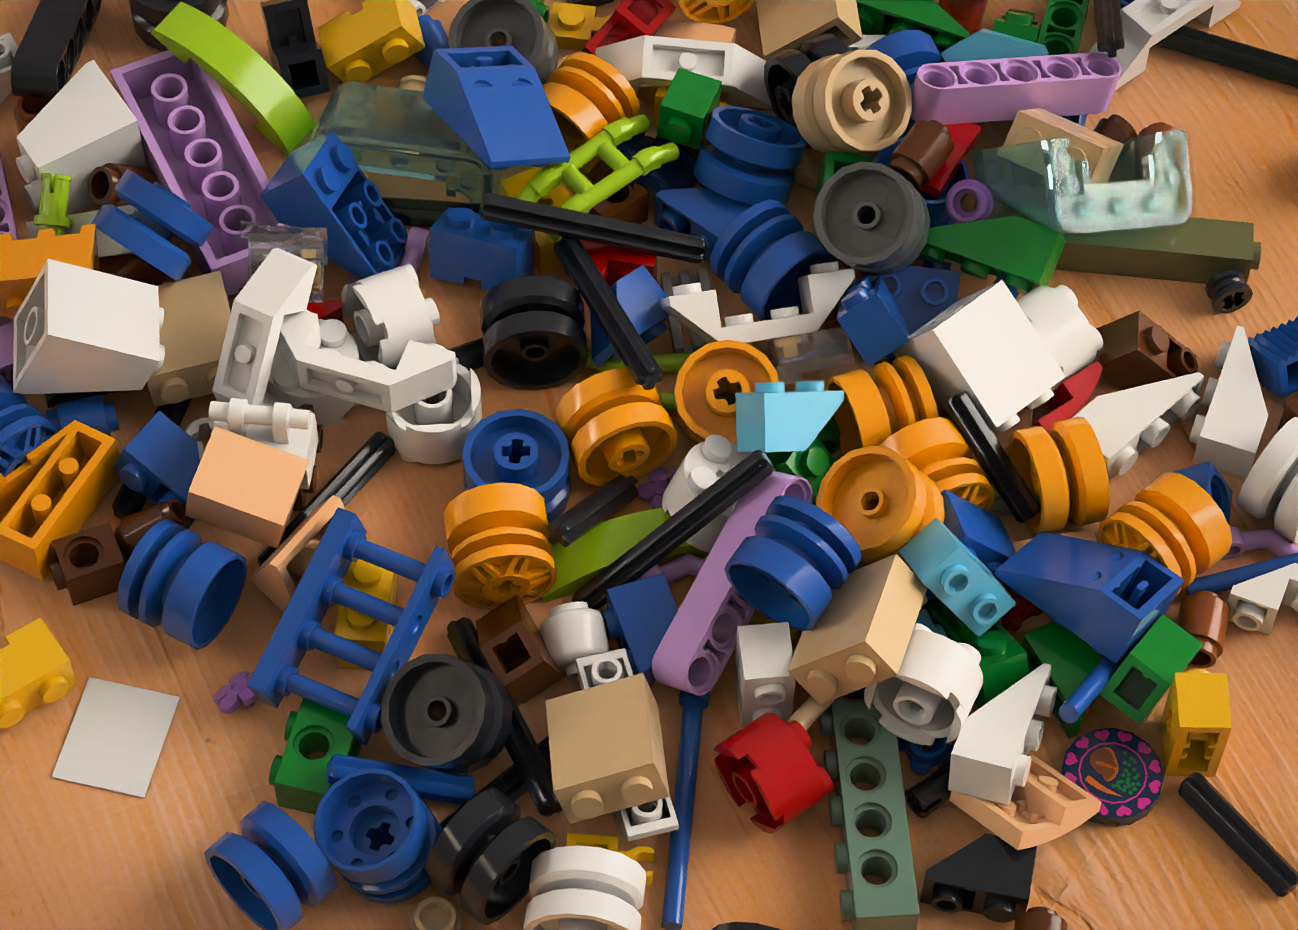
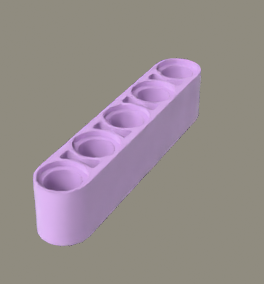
M1097 52L924 64L918 68L912 88V113L910 117L916 122L919 120H936L945 125L1014 120L1018 110L1042 108L1058 116L1103 113L1109 109L1122 67L1115 58H1108L1107 54Z
M773 471L770 476L738 500L654 654L652 673L658 683L697 696L705 695L714 687L736 647L737 626L748 625L756 610L737 593L728 581L724 568L746 537L756 535L754 527L761 516L766 515L765 513L776 496L789 495L801 498L812 504L813 491L808 480Z

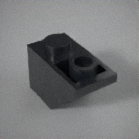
M984 834L926 870L920 902L931 904L935 909L942 912L955 913L963 910L983 914L987 919L995 922H1011L1019 914L1026 912L1037 846L1016 850L1000 837Z

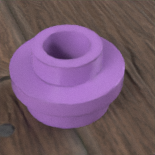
M975 179L957 182L951 187L946 197L947 212L956 223L986 220L993 210L994 202L990 189L984 183ZM967 194L975 195L978 200V206L973 212L966 210L963 205V200Z

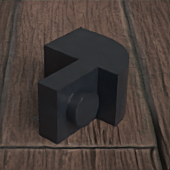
M269 0L260 2L273 69L285 80L299 99L329 92L330 87L322 49L315 40L307 0Z

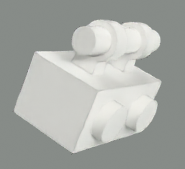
M231 398L230 402H210L209 420L214 421L212 431L217 426L308 459L309 462L300 488H310L319 441L315 413H311L310 410L292 408L291 403L275 402L274 407L250 405L247 399Z

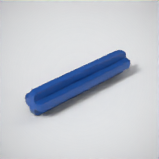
M340 754L332 755L326 767V780L331 785L349 773L375 768L392 771L406 780L420 799L463 805L475 794V780L470 775Z

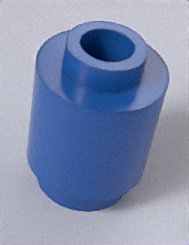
M102 394L56 403V409L45 411L46 419L56 426L58 432L74 420L108 436H111L112 431L119 430L114 402L104 403Z

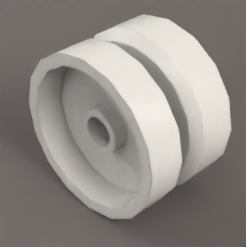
M1298 417L1288 421L1272 438L1250 470L1237 498V506L1257 519H1263L1275 512L1274 530L1294 543H1298Z
M576 845L556 847L544 851L532 861L529 890L530 896L533 899L526 906L524 930H641V915L638 910L643 907L646 872L638 862L624 854L600 847Z

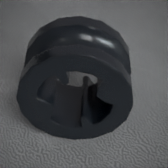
M1238 269L1223 271L1215 275L1208 281L1205 287L1208 297L1212 299V306L1218 313H1230L1242 308L1251 300L1253 295L1250 286L1246 284L1243 272Z

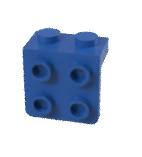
M924 260L923 267L908 265L901 271L881 276L910 334L958 300L961 271L951 270L952 263L943 262V264H937ZM865 275L870 282L879 277L876 275ZM893 352L885 356V358L895 357Z

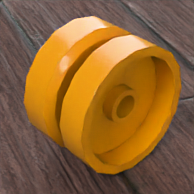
M733 340L707 343L690 354L678 371L674 390L679 426L690 442L697 445L704 442L708 436L715 434L721 435L729 442L737 444L736 403L728 405L727 401L720 399V397L730 394L736 398V393L755 392V383L779 382L776 369L765 354L748 343Z
M614 368L594 374L583 380L562 397L556 408V423L567 438L568 445L570 446V456L577 473L586 483L604 486L620 474L626 478L632 475L639 479L664 463L677 446V431L669 414L662 407V398L656 384L654 389L644 390L642 385L635 383L627 368Z
M1084 417L1056 421L1051 427L1049 434L1041 426H1033L1012 432L1009 437L1008 457L1031 493L1038 495L1040 498L1041 506L1039 513L1025 522L1033 534L1038 535L1041 531L1049 533L1060 531L1066 525L1068 518L1074 525L1079 526L1105 520L1110 504L1106 464L1093 428Z
M870 445L848 452L834 462L823 477L816 497V506L835 518L850 532L860 547L862 554L860 561L866 566L897 554L910 567L899 550L935 517L942 523L945 520L943 497L934 481L916 469L904 457L886 447Z

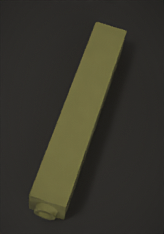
M977 198L975 200L974 210H976L978 206ZM994 198L993 210L988 219L1017 215L1037 222L1042 214L1047 213L1057 218L1064 226L1062 235L1066 241L1055 268L1057 270L1207 284L1211 278L1223 271L1238 269L1243 272L1247 284L1250 270H1258L1261 258V242H1254V223Z

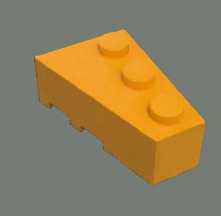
M81 225L80 233L55 236L53 228L38 230L37 238L13 240L11 233L0 234V317H8L14 320L16 312L47 259L100 272L96 225Z
M74 420L26 455L27 461L6 477L0 474L1 561L42 581L51 571L48 563L57 560L52 541L78 533L119 477V474L112 469L120 456L115 438Z

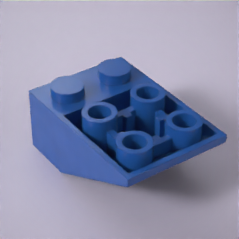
M513 46L434 49L422 98L460 136V139L483 160L485 165L497 170H506L510 166L532 165L535 167H546L553 163L569 162L570 154L536 69Z
M334 131L292 151L260 195L287 234L313 250L320 252L323 256L361 279L395 268L405 253L408 234L404 224L394 217L382 200L377 186L367 179L355 162L351 149L340 141Z
M1041 531L1005 561L993 574L1007 584L1012 592L1029 600L1048 614L1055 623L1066 627L1088 643L1096 653L1106 656L1115 664L1139 643L1160 616L1166 613L1185 581L1145 551Z

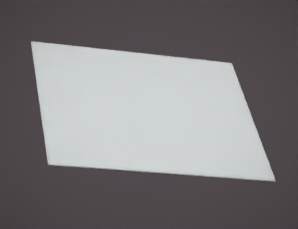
M89 677L52 778L144 798L180 697Z

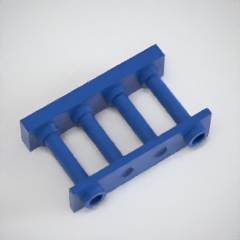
M338 507L247 687L260 702L277 709L283 697L289 696L292 693L348 716L350 719L346 728L357 742L367 746L372 733H378L383 727L381 723L382 697L391 677L409 661L439 598L446 597L450 592L455 579V565L446 550L439 546H435L427 564L369 542L366 538L367 531L357 515ZM360 559L417 582L405 608L344 585L343 578L351 563L357 562ZM337 603L394 626L395 628L383 652L379 653L323 630L321 622L329 606L333 607ZM315 648L373 672L360 699L300 675L298 667L306 652Z

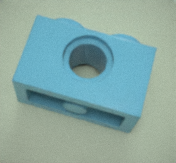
M937 517L899 550L920 581L978 637L983 635L1017 604L993 573Z

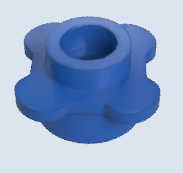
M897 737L899 750L906 753L910 760V770L917 775H926L929 773L930 768L938 765L946 758H951L954 748L953 745L946 743L947 737L935 738L933 745H928L931 748L929 751L922 750V745Z

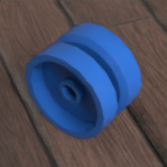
M729 105L718 106L713 109L705 130L706 138L710 143L699 148L693 167L694 176L701 184L714 192L736 201L751 205L769 199L780 201L783 205L787 203L795 183L794 173L790 169L796 168L801 164L808 144L800 135L798 128L778 117L746 107Z
M126 169L114 190L119 198L136 208L132 216H129L113 204H103L91 224H95L96 229L179 282L191 264V259L186 252L169 241L175 234L192 246H203L215 226L190 209L192 207L191 204L156 181L154 184H151L136 173Z
M523 409L498 411L480 420L468 433L462 450L465 491L481 485L494 483H515L533 488L544 498L549 525V523L565 511L570 496V453L566 436L552 420L540 413Z
M262 801L240 821L242 836L227 831L204 852L207 865L225 893L262 930H290L303 918L301 903L315 907L338 887L337 877L329 861L312 838L286 812L273 803Z

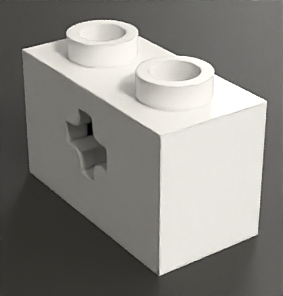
M788 622L737 626L734 678L741 729L764 713H774L785 723L792 716L796 679L788 672L793 658Z

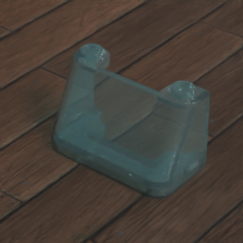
M359 81L340 84L335 88L313 129L310 142L334 131L340 141L351 149L355 162L362 171L446 182L447 196L456 197L458 191L470 200V203H481L483 195L486 193L496 195L498 193L503 170L493 169L485 165L483 160L422 98L424 91L364 84Z
M1171 130L1115 140L1124 144L1108 182L1090 184L1088 160H1074L1066 152L1065 148L1069 147L1068 137L972 151L975 178L990 189L993 199L1057 234L1071 235L1176 225L1185 222L1192 211L1193 198L1186 130Z

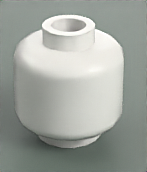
M570 602L553 607L549 610L550 616L540 626V634L550 656L556 665L560 667L561 671L566 672L568 679H579L576 659L610 651L604 618L598 610L590 609L587 602Z

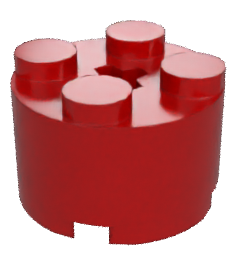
M769 712L764 713L716 745L714 751L721 754L714 758V762L725 788L738 807L747 802L757 813L750 820L762 831L772 834L821 801L825 794L833 789V783L825 769L815 763L807 748L812 745V742L804 727L796 720L786 724L776 714Z

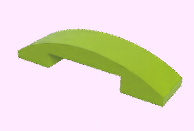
M181 1L152 31L151 34L184 64L190 59L195 61L258 119L253 127L286 157L316 126L315 121L302 101L271 65L232 31L207 14Z
M663 507L620 516L600 523L568 547H563L561 544L557 546L552 545L557 580L551 590L542 596L543 602L573 595L671 517L669 511L667 510L664 513ZM684 542L665 558L679 554L680 556L691 554L703 558L707 557L710 552L697 549Z

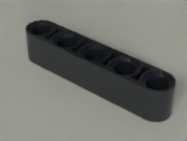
M40 0L13 58L11 89L14 96L53 98L68 83L99 14L102 0Z

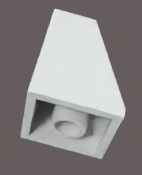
M94 60L84 64L16 137L21 154L20 157L16 158V164L22 177L28 183V185L22 187L23 193L30 207L35 212L39 210L41 173H51L52 176L63 174L72 177L67 215H72L95 204L88 193V180L95 168L102 167L107 163L146 167L138 120Z
M47 259L14 316L13 392L18 394L142 390L152 373L160 371L165 358V346L160 344L159 334L164 320V309L159 307L158 286Z
M1003 280L956 301L910 334L909 342L893 351L896 358L910 355L916 359L924 371L933 395L943 405L957 393L967 392L995 435L1005 432L1018 423L1020 418L1016 413L1025 406L1032 410L1049 400L1054 395L1050 388L1065 378Z

